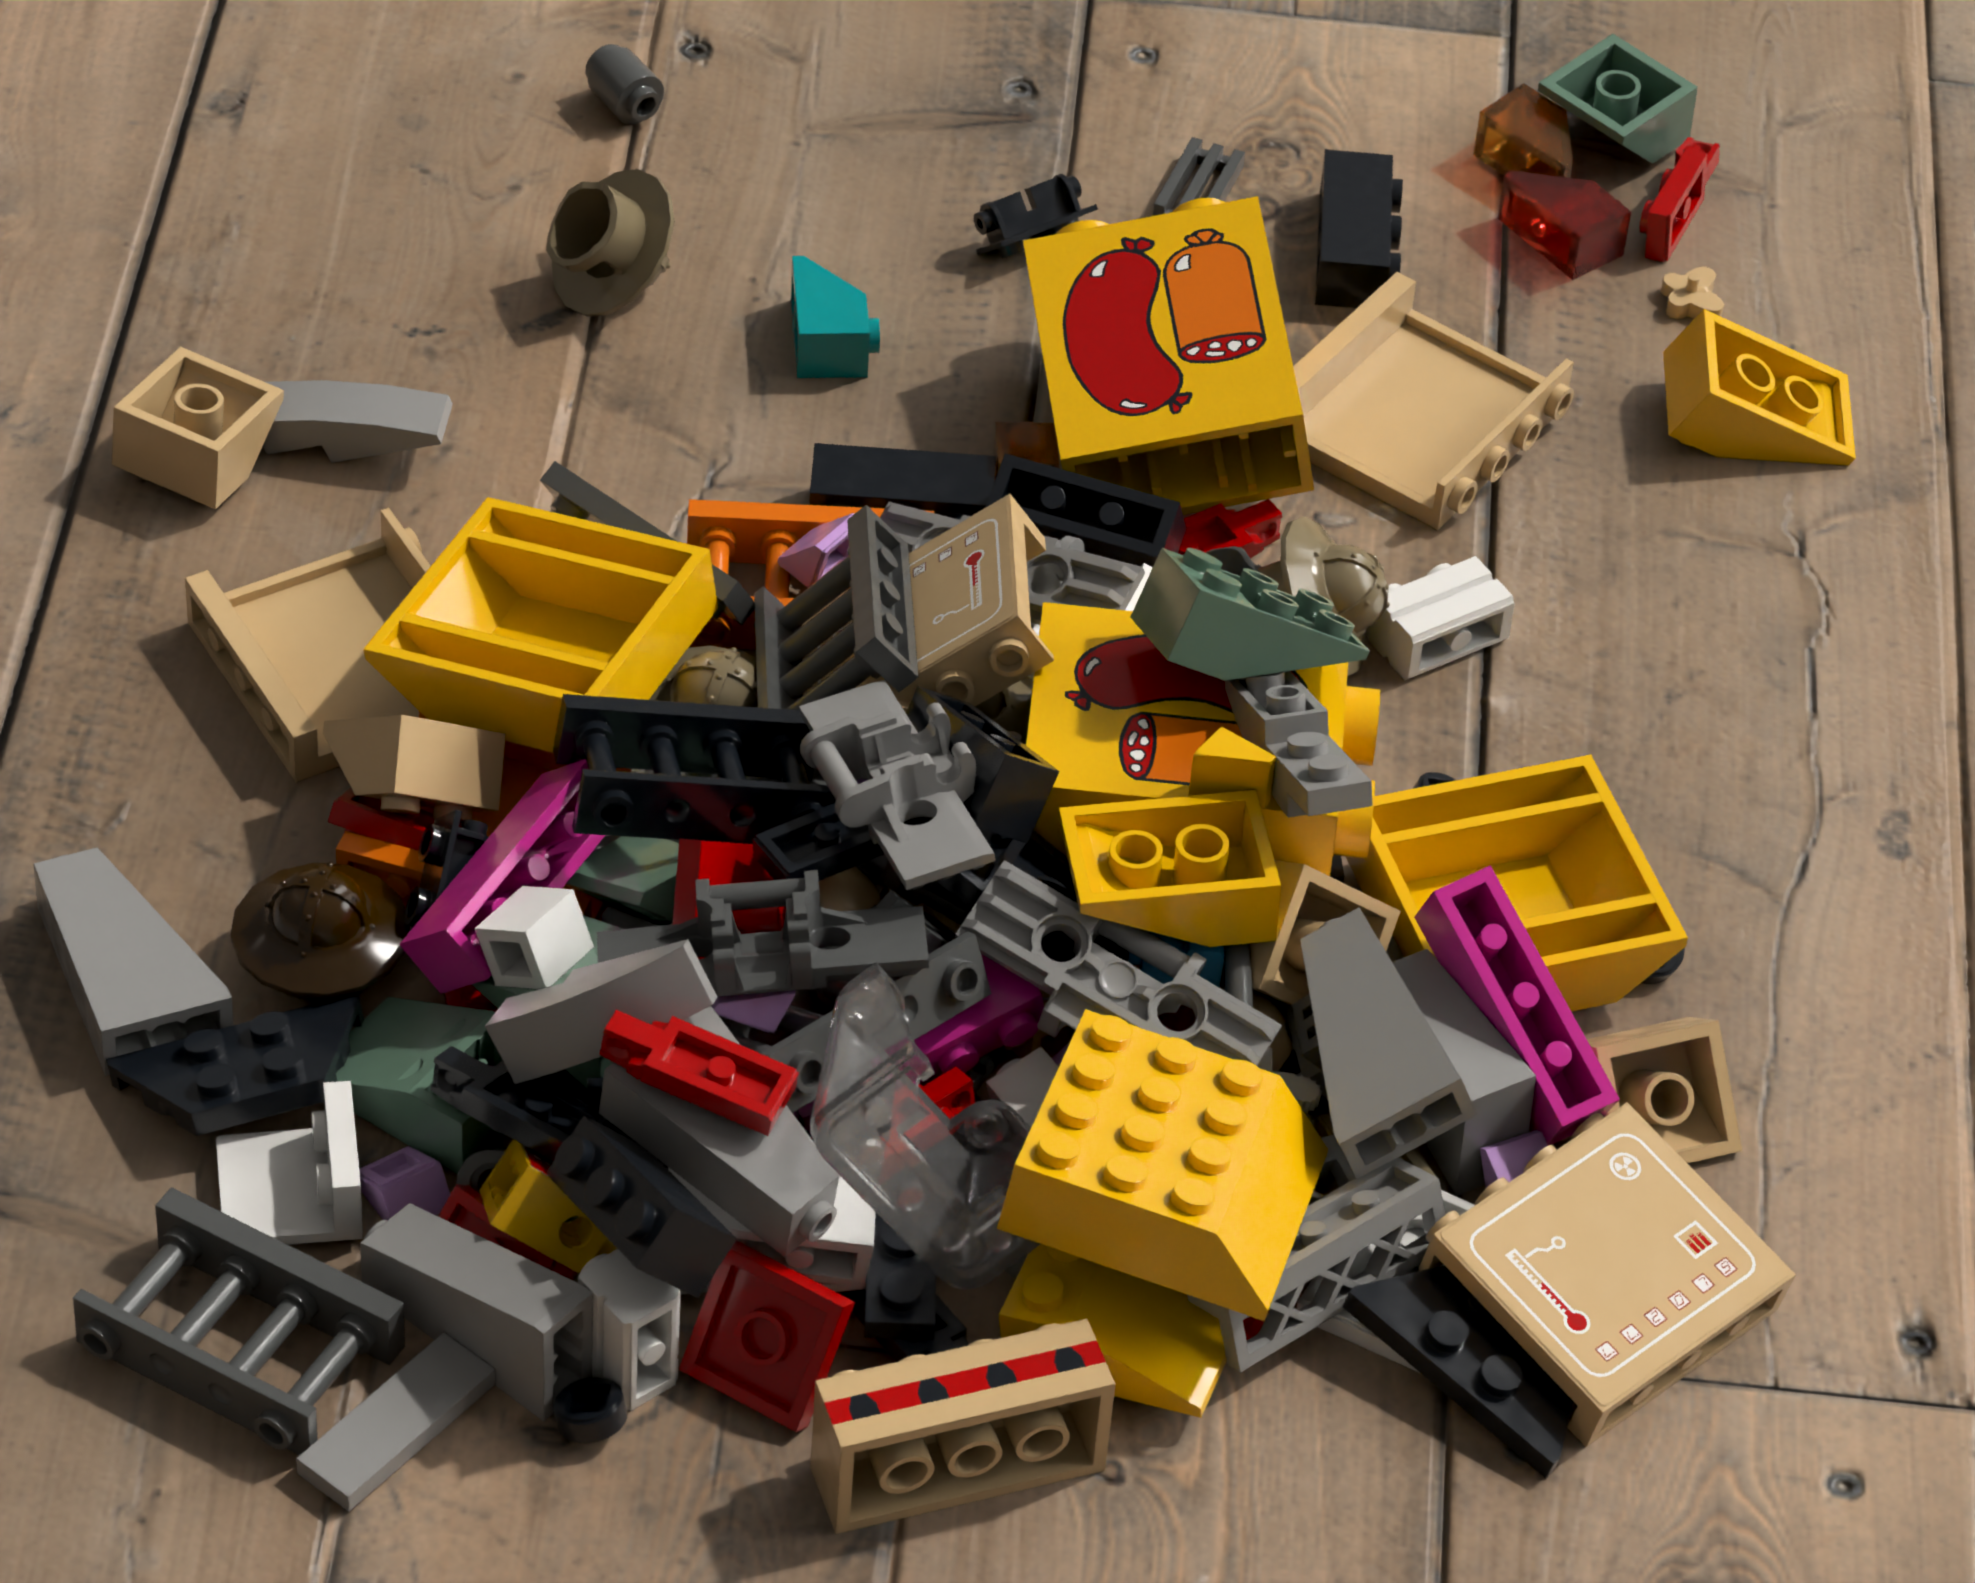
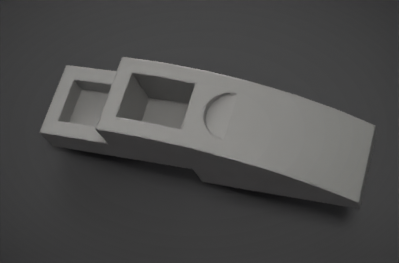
M1291 671L1225 681V690L1243 738L1276 757L1271 795L1288 818L1301 815L1313 816L1373 806L1372 781L1329 736L1328 710Z

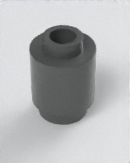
M608 44L597 49L587 61L585 74L588 78L589 88L621 122L626 124L640 123L651 118L657 112L664 97L663 83L630 49L619 47L615 44Z

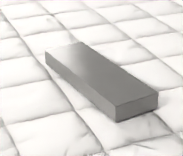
M443 1332L296 1458L297 1474L350 1512L496 1384L495 1368Z

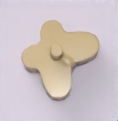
M1704 266L1690 270L1684 275L1677 273L1665 274L1661 293L1668 297L1666 313L1670 318L1683 319L1691 317L1695 319L1703 309L1722 317L1724 302L1712 292L1716 279L1714 270Z

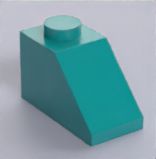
M792 256L790 302L797 378L868 377L869 353H879L880 323L879 318L868 317L866 293L805 256Z

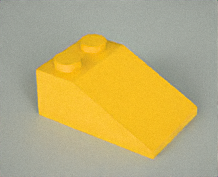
M1703 309L1663 351L1668 434L1678 439L1681 443L1720 458L1847 466L1856 459L1847 374L1706 309Z
M1256 790L1059 807L1058 818L1080 914L1207 947L1276 941L1281 883Z
M1034 1242L999 1312L1001 1338L1035 1331L1047 1324H1065L1088 1319L1114 1379V1397L1201 1418L1227 1361L1219 1319L1188 1302L1187 1294Z

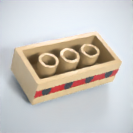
M1088 1319L1065 1324H1047L1035 1331L995 1340L981 1339L965 1347L929 1355H911L899 1362L859 1371L845 1370L832 1377L815 1380L810 1468L835 1534L1105 1471L1115 1382Z

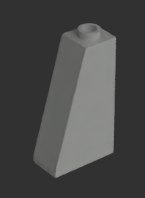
M98 847L33 863L39 913L105 1076L110 1075L106 1062L108 1058L180 1040L198 1030H217L233 1025L232 997L226 985Z
M1360 907L1340 918H1334L1325 922L1318 930L1301 938L1300 942L1333 1132L1356 1179L1476 1116L1477 1112L1460 1075Z
M711 1006L684 1019L688 1023L739 1044ZM612 1063L605 1069L599 1114L782 1256H788L805 1240L810 1242L818 1240L830 1228L837 1214L834 1202L839 1174L787 1106L783 1109L769 1136H766L643 1083L616 1063Z
M411 1203L389 1220H381L368 1231L364 1240L360 1242L363 1283L403 1302L404 1318L433 1340L444 1332L495 1368V1386L542 1421H545L554 1413V1400L561 1390L577 1380L592 1377L593 1292L583 1285Z

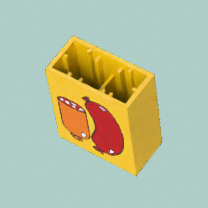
M1258 196L1229 202L1215 198H1198L1179 205L1171 213L1107 224L1098 220H1082L1064 226L1055 235L1023 240L1063 470L1180 502L1183 515L1201 512L1220 503L1224 507L1314 491L1304 416Z
M1043 602L1039 638L1054 655V661L1034 673L1026 746L1060 771L1034 831L1067 857L1058 818L1059 807L1189 796L1192 761L1196 750L1220 727L1228 729L1242 738L1243 736L1235 720L1225 690V681L1168 661L1130 618L1133 611ZM1348 662L1291 671L1328 710L1329 736L1355 764L1372 766L1378 730L1380 689L1347 686ZM1371 780L1373 806L1320 815H1301L1288 818L1271 795L1270 804L1265 809H1261L1274 859L1305 864L1330 876L1333 855L1367 858L1372 829L1375 780Z

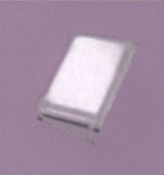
M875 962L848 982L839 992L836 999L810 1119L811 1135L822 1158L943 1282L957 1289L979 1288L992 1281L1040 1245L1037 1242L997 1229L1014 1164L1031 1127L1011 1106L1003 1101L993 1099L978 1101L965 1108L950 1120L918 1086L920 1080L926 1081L935 1072L928 1057L916 1046L903 1016L905 1013V1000L901 991L892 978Z

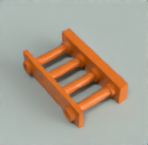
M689 499L687 544L710 549L712 564L728 574L729 562L766 564L765 588L786 606L794 599L789 598L790 573L778 564V558L813 528L843 516L855 514L863 507ZM885 508L870 509L880 517ZM755 609L743 625L723 612L717 620L711 617L689 647L711 645L729 649L735 647L736 649L756 650Z

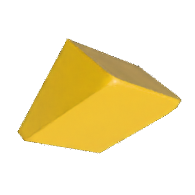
M1220 727L1194 753L1189 796L1256 790L1260 807L1265 809L1270 804L1276 757L1228 729Z

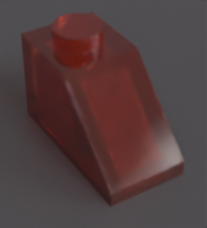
M1511 171L1504 175L1497 218L1571 280H1575L1624 255L1631 211L1594 181Z

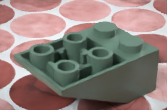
M1161 548L1130 616L1168 661L1224 681L1366 660L1370 652L1352 633L1355 625L1344 617L1332 612L1334 603L1329 599L1302 588L1298 590L1296 596L1277 590L1279 584L1275 580L1252 569L1243 568L1240 576L1221 569L1223 565L1221 561L1193 548H1187L1184 555Z
M387 997L364 1019L362 1026H356L349 1033L348 1038L351 1051L345 1065L336 1072L337 1082L351 1081L354 1113L410 1147L439 1161L442 1166L458 1174L463 1162L469 1155L481 1148L494 1147L505 1134L493 1130L488 1125L458 1110L431 1091L435 1066L434 1059L453 1046L486 1065L496 1066L503 1060L485 1028V1025L495 1012Z

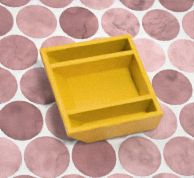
M487 497L364 647V656L427 719L505 733V741L553 753L563 694L649 700L718 609L710 549Z
M1592 755L1377 795L1374 797L1372 829L1367 858L1345 856L1363 893L1401 911L1392 936L1395 938L1404 957L1428 949L1436 958L1414 918L1432 892L1491 865L1571 1012L1618 1002L1687 945L1688 936Z
M1085 1009L1014 1164L997 1229L1265 1321L1326 1160L1328 1148L1280 1075L1260 1069L1253 1063L1245 1060H1234L1198 1048L1184 1039L1166 1037L1128 1024L1119 1017L1102 1015Z

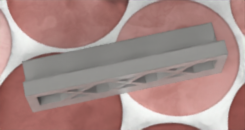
M1398 1157L1359 1179L1351 1180L1307 1207L1272 1300L1270 1311L1259 1334L1249 1340H1246L1243 1320L1249 1317L1248 1315L1187 1295L1188 1302L1219 1319L1227 1364L1239 1372L1246 1370L1344 1311L1345 1309L1342 1306L1349 1291L1355 1286L1404 1275L1418 1267L1429 1245V1242L1426 1240L1427 1233L1445 1215L1439 1178ZM1422 1214L1425 1235L1405 1247L1399 1246L1410 1221ZM1370 1244L1376 1245L1365 1270L1353 1278L1347 1277L1358 1251ZM1318 1275L1322 1276V1282L1312 1302L1299 1310L1294 1308L1305 1283Z

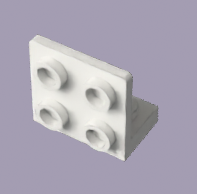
M351 1081L323 1083L325 1111L311 1112L312 1128L229 1134L217 1137L216 1147L221 1212L287 1245L363 1239L361 1184Z

